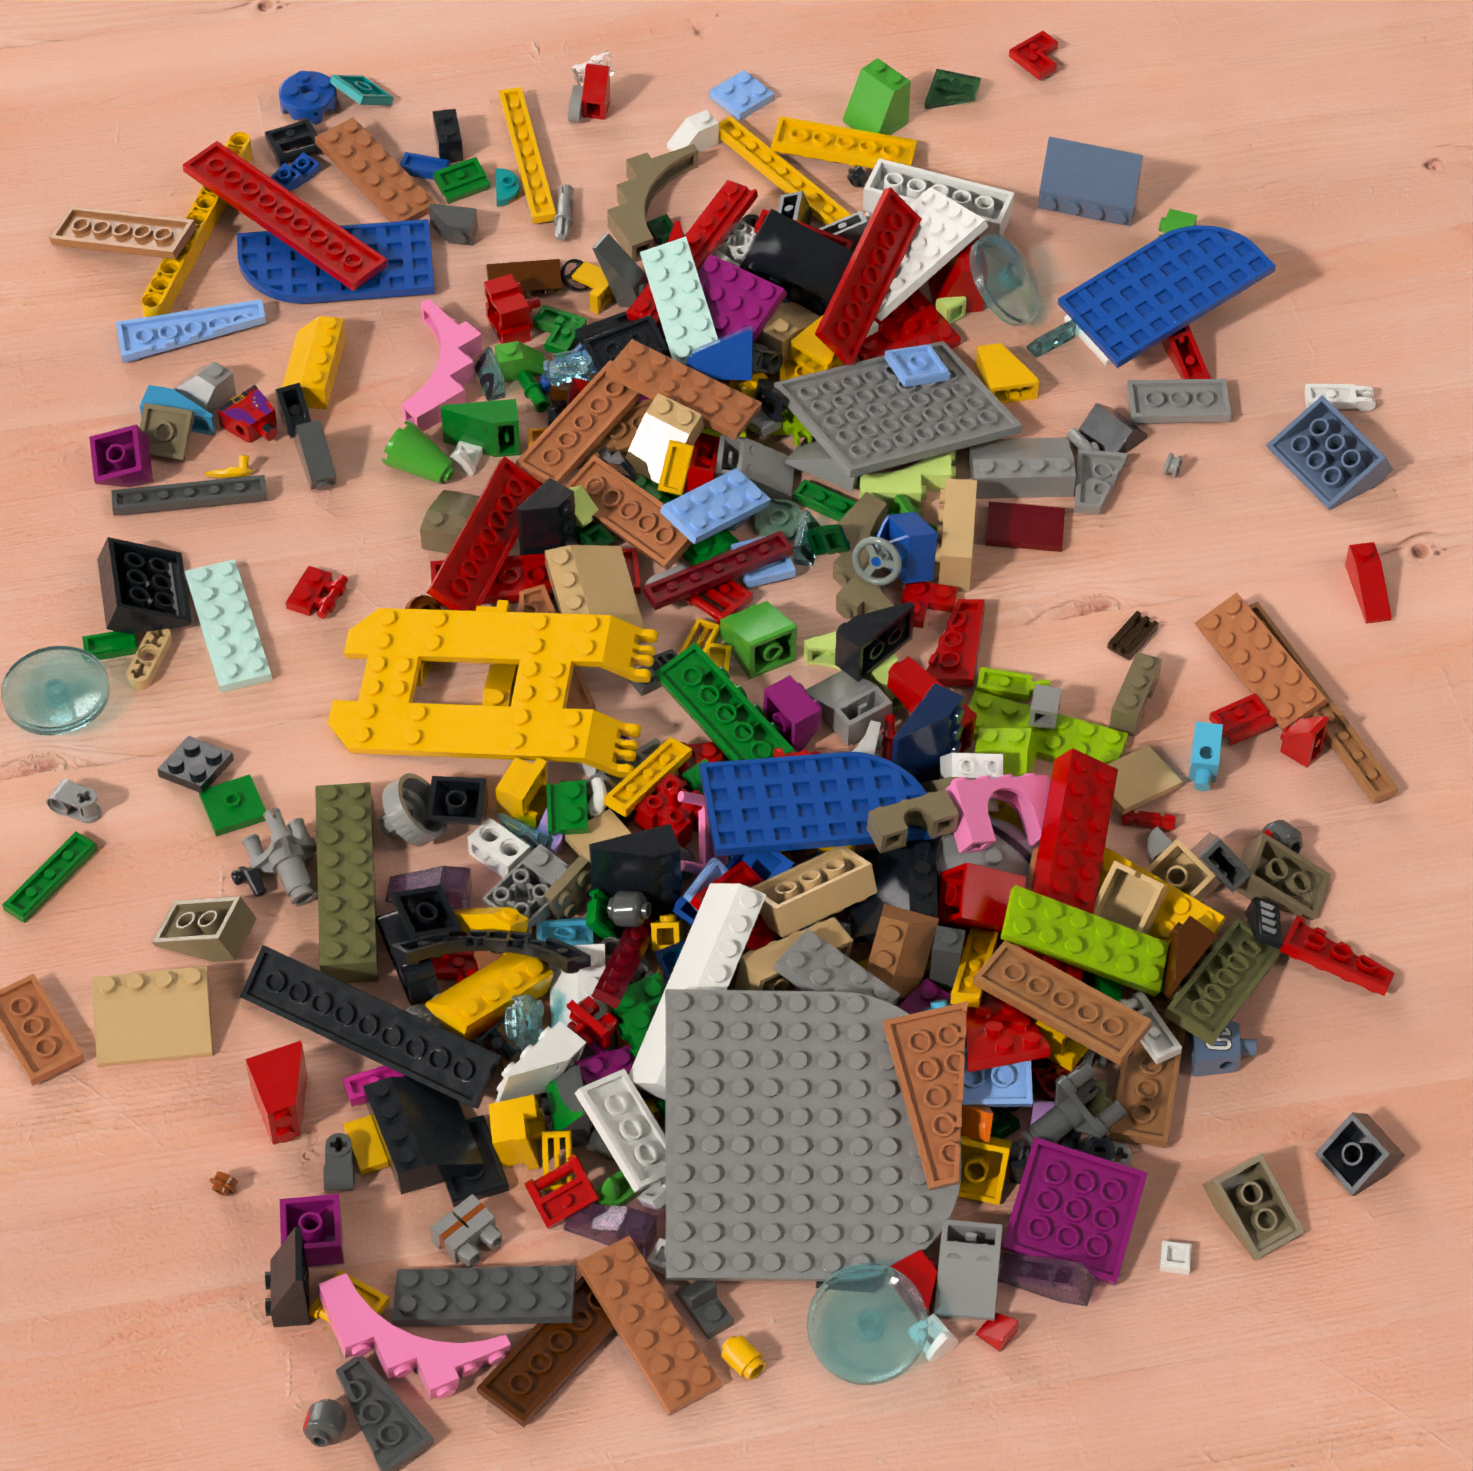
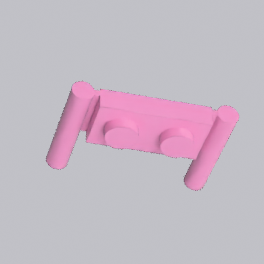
M680 791L678 794L679 802L702 806V809L698 811L699 863L681 860V871L700 874L710 859L717 857L722 864H726L728 862V855L715 856L704 795Z

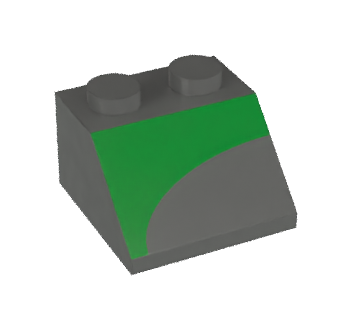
M579 1065L571 1067L546 1086V1098L541 1099L544 1116L549 1115L551 1121L546 1123L547 1131L571 1130L572 1148L586 1146L590 1139L589 1116L575 1095V1092L583 1087ZM565 1137L560 1138V1150L566 1149Z

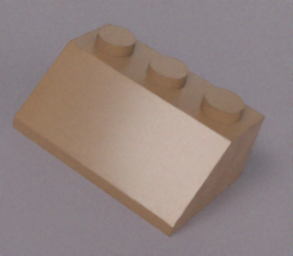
M884 904L866 970L900 994L898 999L907 998L922 982L939 918Z

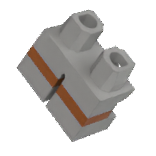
M473 1194L452 1210L453 1214L449 1212L430 1227L431 1242L439 1250L443 1248L455 1264L462 1261L470 1268L476 1265L482 1258V1252L477 1248L484 1243L490 1250H494L503 1242L502 1234L496 1227L495 1217Z

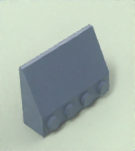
M1049 136L1039 191L1038 208L1131 227L1137 207L1143 155Z
M1323 395L1266 445L1329 510L1373 488L1393 470L1387 458Z

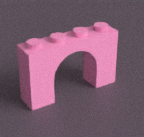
M1027 773L1020 777H1013L1012 774H1006L999 778L981 776L975 780H967L966 777L952 780L951 785L946 788V791L959 812L957 831L953 832L959 853L983 852L996 841L988 814L989 799H998L1009 804L1017 812L1030 846L1038 847L1050 787L1048 775Z

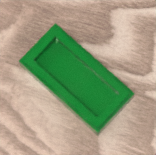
M112 631L82 636L86 662L133 655L138 650L136 634Z

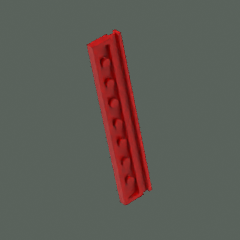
M727 180L684 237L687 238L697 272L707 257L717 252L757 199L758 193L756 189L749 190L747 186ZM648 283L627 310L626 315L629 320L635 321L651 314L659 328L661 321L650 284Z

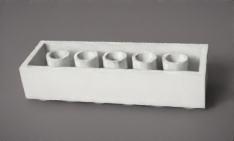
M880 158L863 190V210L870 211L875 209L883 190L889 187L909 206L931 187L985 219L989 227L979 235V239L999 245L1013 214L1014 192Z

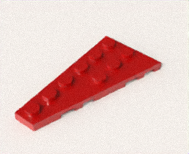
M986 991L983 992L979 1008L967 1007L966 1041L968 1072L1050 1057L1051 1047L1029 1015Z

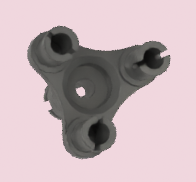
M1086 1060L1066 1076L1063 1074L1055 1080L1056 1096L1053 1101L1054 1107L1031 1124L1029 1130L1021 1132L1030 1147L1034 1137L1056 1143L1071 1130L1101 1139L1108 1134L1107 1130L1124 1116H1127V1112L1117 1100L1113 1101L1110 1106L1097 1116L1091 1115L1084 1106L1099 1093L1103 1092L1101 1087L1097 1086L1098 1083L1092 1078L1097 1073Z

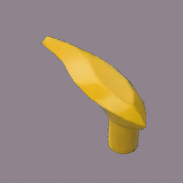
M239 455L238 467L229 466L225 469L205 472V476L214 478L241 477L252 474L253 470L248 468L249 456Z

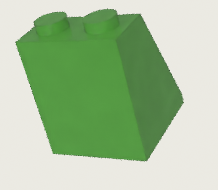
M879 58L875 59L861 69L845 111L843 122L852 129L885 135L893 134L909 122L911 81Z
M765 601L758 605H752L748 609L720 619V637L726 645L731 646V653L749 679L796 661L797 626L769 602Z

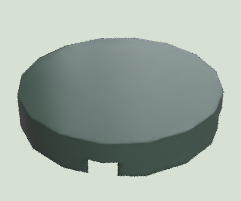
M771 499L769 507L755 513L753 517V526L761 537L781 530L789 541L797 537L803 530V512L799 510V506L796 503L787 499Z

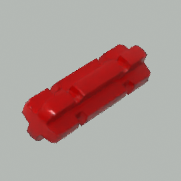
M1132 810L1122 815L1123 825L1133 826L1134 823L1137 824V827L1153 829L1163 827V830L1170 831L1175 828L1176 817L1173 814L1160 816L1161 813L1147 811L1134 813L1135 810Z

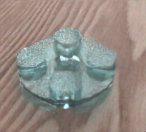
M575 350L557 353L554 355V360L549 362L546 359L544 361V375L552 386H560L571 382L572 377L588 381L589 374L593 371L592 357L588 353L587 357L582 356V351Z
M529 994L514 995L510 999L515 1000L513 1005L508 1006L505 1012L506 1034L508 1039H514L516 1046L512 1047L516 1052H523L530 1044L534 1046L543 1032L542 1016L544 1014V1005L541 1000H535Z

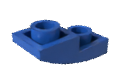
M303 152L290 166L284 163L270 178L291 191L310 180L322 167L319 162Z

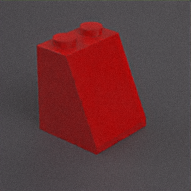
M979 235L928 280L932 304L935 309L938 298L964 296L967 298L965 313L983 311L986 265Z
M968 862L940 872L938 926L970 931V928L998 932V935H1001L1010 891L1015 885L1027 889L1025 886L1026 877Z
M300 1040L245 1059L251 1091L273 1145L280 1142H289L295 1137L301 1136L308 1075L303 1045Z

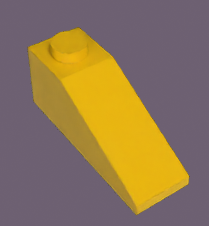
M490 664L484 687L483 706L511 707L517 665Z
M511 907L461 908L454 911L462 931L468 934V930L527 932L529 918Z

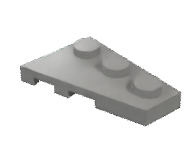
M1078 449L1074 512L1100 514L1128 460V453Z

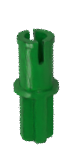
M521 370L517 380L524 389L525 397L531 400L537 412L546 411L550 407V401L542 392V385L535 381L530 371Z

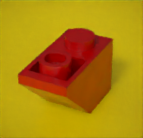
M587 63L582 92V117L605 120L611 102L610 66Z

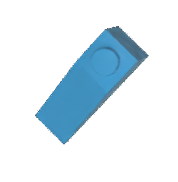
M148 385L139 406L141 418L144 403L191 410L195 412L191 432L215 435L213 414L174 389Z

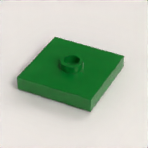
M250 774L208 787L203 794L199 793L200 800L216 837L266 821L263 817L266 810Z

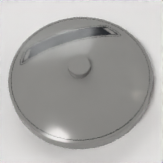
M990 818L996 841L983 852L959 853L954 833L945 834L941 838L936 850L937 882L939 884L940 872L968 862L1025 876L1027 883L1032 851L1037 846H1030L1025 833L1018 827L994 818Z

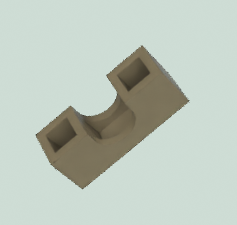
M1136 652L1112 707L1109 728L1126 732L1128 735L1135 737L1143 718L1147 698L1152 697L1158 683L1162 659Z
M946 789L937 792H929L913 799H905L885 807L880 806L869 811L866 829L879 853H884L906 846L908 826L911 825L924 828L931 839L956 832L959 812Z

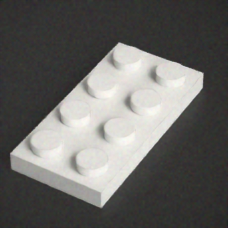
M622 1069L579 1088L575 1092L576 1097L634 1193L664 1180L665 1134L626 1070Z

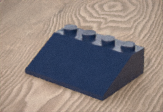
M934 683L893 737L892 762L902 768L909 767L919 783L940 779V757L950 753H959L962 746L960 736L963 731L961 720L965 709L962 708L963 696Z

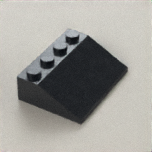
M771 209L747 249L739 268L784 288L788 293L785 298L822 316L854 252Z
M107 537L97 559L106 629L136 634L190 626L192 619L181 552Z
M671 824L589 844L591 891L600 889L609 898L614 897L620 890L639 891L645 895L647 902L651 903L650 917L653 921L660 920V915L675 914L672 910L676 901L681 897V850Z
M935 840L906 841V846L884 853H879L877 847L856 853L872 864L877 893L869 896L865 901L850 905V937L853 939V943L874 942L884 904L938 918Z
M388 1077L363 1085L367 1109L372 1116L401 1195L485 1167L458 1100L410 1077Z

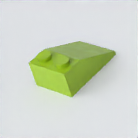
M979 728L975 753L1003 754L1004 775L1012 774L1013 777H1020L1034 771L1038 748L1032 728Z

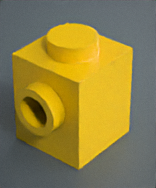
M676 914L660 915V920L652 922V951H679L685 944V921L677 919Z

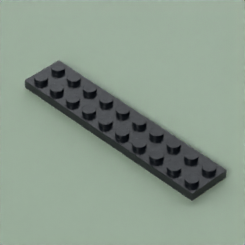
M262 945L240 995L241 998L476 1109L480 1107L502 1056L265 945Z

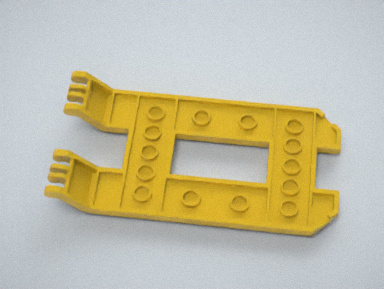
M378 608L348 630L343 654L347 659H367L358 701L333 700L328 725L350 753L514 760L516 757L521 760L535 761L538 757L546 761L580 762L615 777L625 778L634 770V767L630 764H617L616 759L629 762L635 761L637 757L635 751L638 750L639 744L635 740H621L620 737L622 735L637 738L641 735L642 727L638 724L624 723L592 709H566L574 666L601 667L633 682H650L652 674L650 670L635 669L633 666L634 664L646 667L653 665V656H655L656 649L651 645H638V641L655 643L658 641L659 633L653 629H642L612 615ZM421 661L519 664L511 707L413 703Z

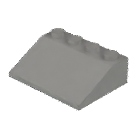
M1067 437L997 439L968 447L971 480H977L976 499L1074 497L1076 472L1074 457Z

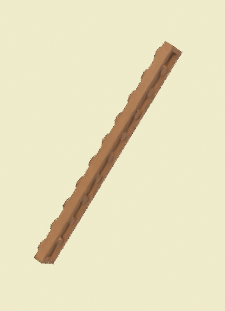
M1255 602L1248 605L1327 699L1328 703L1309 716V718L1318 716L1329 718L1325 735L1326 741L1372 803L1376 804L1396 796L1398 787L1260 603Z

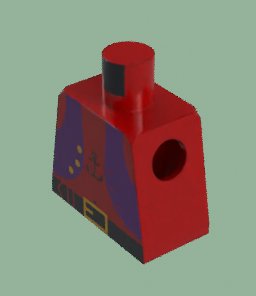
M255 385L217 409L220 426L247 443H252L262 436L267 441H271L278 434V430L275 428L277 426L275 409Z

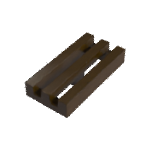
M1136 611L1108 642L1107 648L1130 660L1158 629L1159 622L1155 620L1150 622V617L1145 615L1143 618L1141 613ZM1144 627H1146L1147 629L1142 633V635L1134 642V644L1127 651H1125L1124 649L1129 645V643H1131L1136 638L1137 634Z

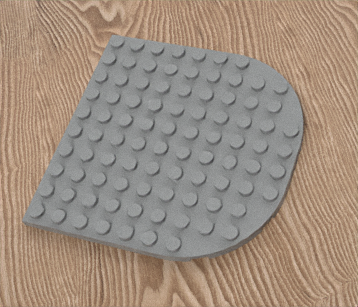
M666 989V1280L863 1281L891 1272L892 1264L920 1249L924 1252L929 1248L942 1231L943 1219L949 1220L954 1209L961 1182L962 1157L960 1150L958 1184L929 1191L882 1025L883 1020L909 1015L907 1012L887 1001L851 992Z

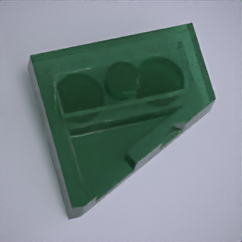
M936 69L925 100V109L974 102L981 85V78Z

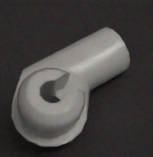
M1073 428L1068 431L1067 437L1077 449L1100 451L1099 445L1096 442L1089 443L1077 429Z

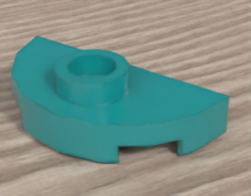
M496 168L497 207L507 205L508 201L514 199V197L517 198L520 192L518 177L513 172L502 168Z

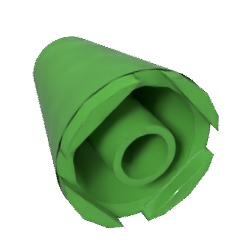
M405 421L404 423L407 426L404 429L398 428L389 440L384 450L388 456L387 459L382 457V462L389 467L438 484L444 481L448 482L455 472L453 462L412 421Z

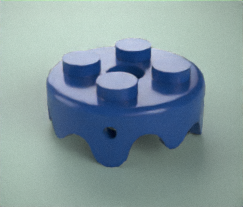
M299 71L286 78L279 88L281 113L283 114L288 111L294 120L307 118L312 124H319L325 111H334L338 101L337 89L330 83L331 78L315 71Z

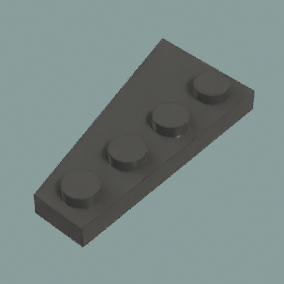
M364 1356L354 1357L336 1369L338 1380L380 1471H397L434 1444V1439Z

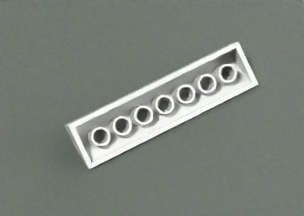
M710 883L665 991L666 989L728 990L767 894L742 884ZM665 991L629 1073V1077L637 1089L664 1100Z

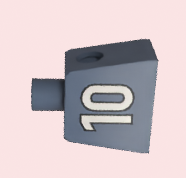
M1231 1021L1213 1046L1190 1033L1192 1077L1233 1073L1239 1069L1241 1056H1256V1039H1240L1239 1024L1237 1022Z

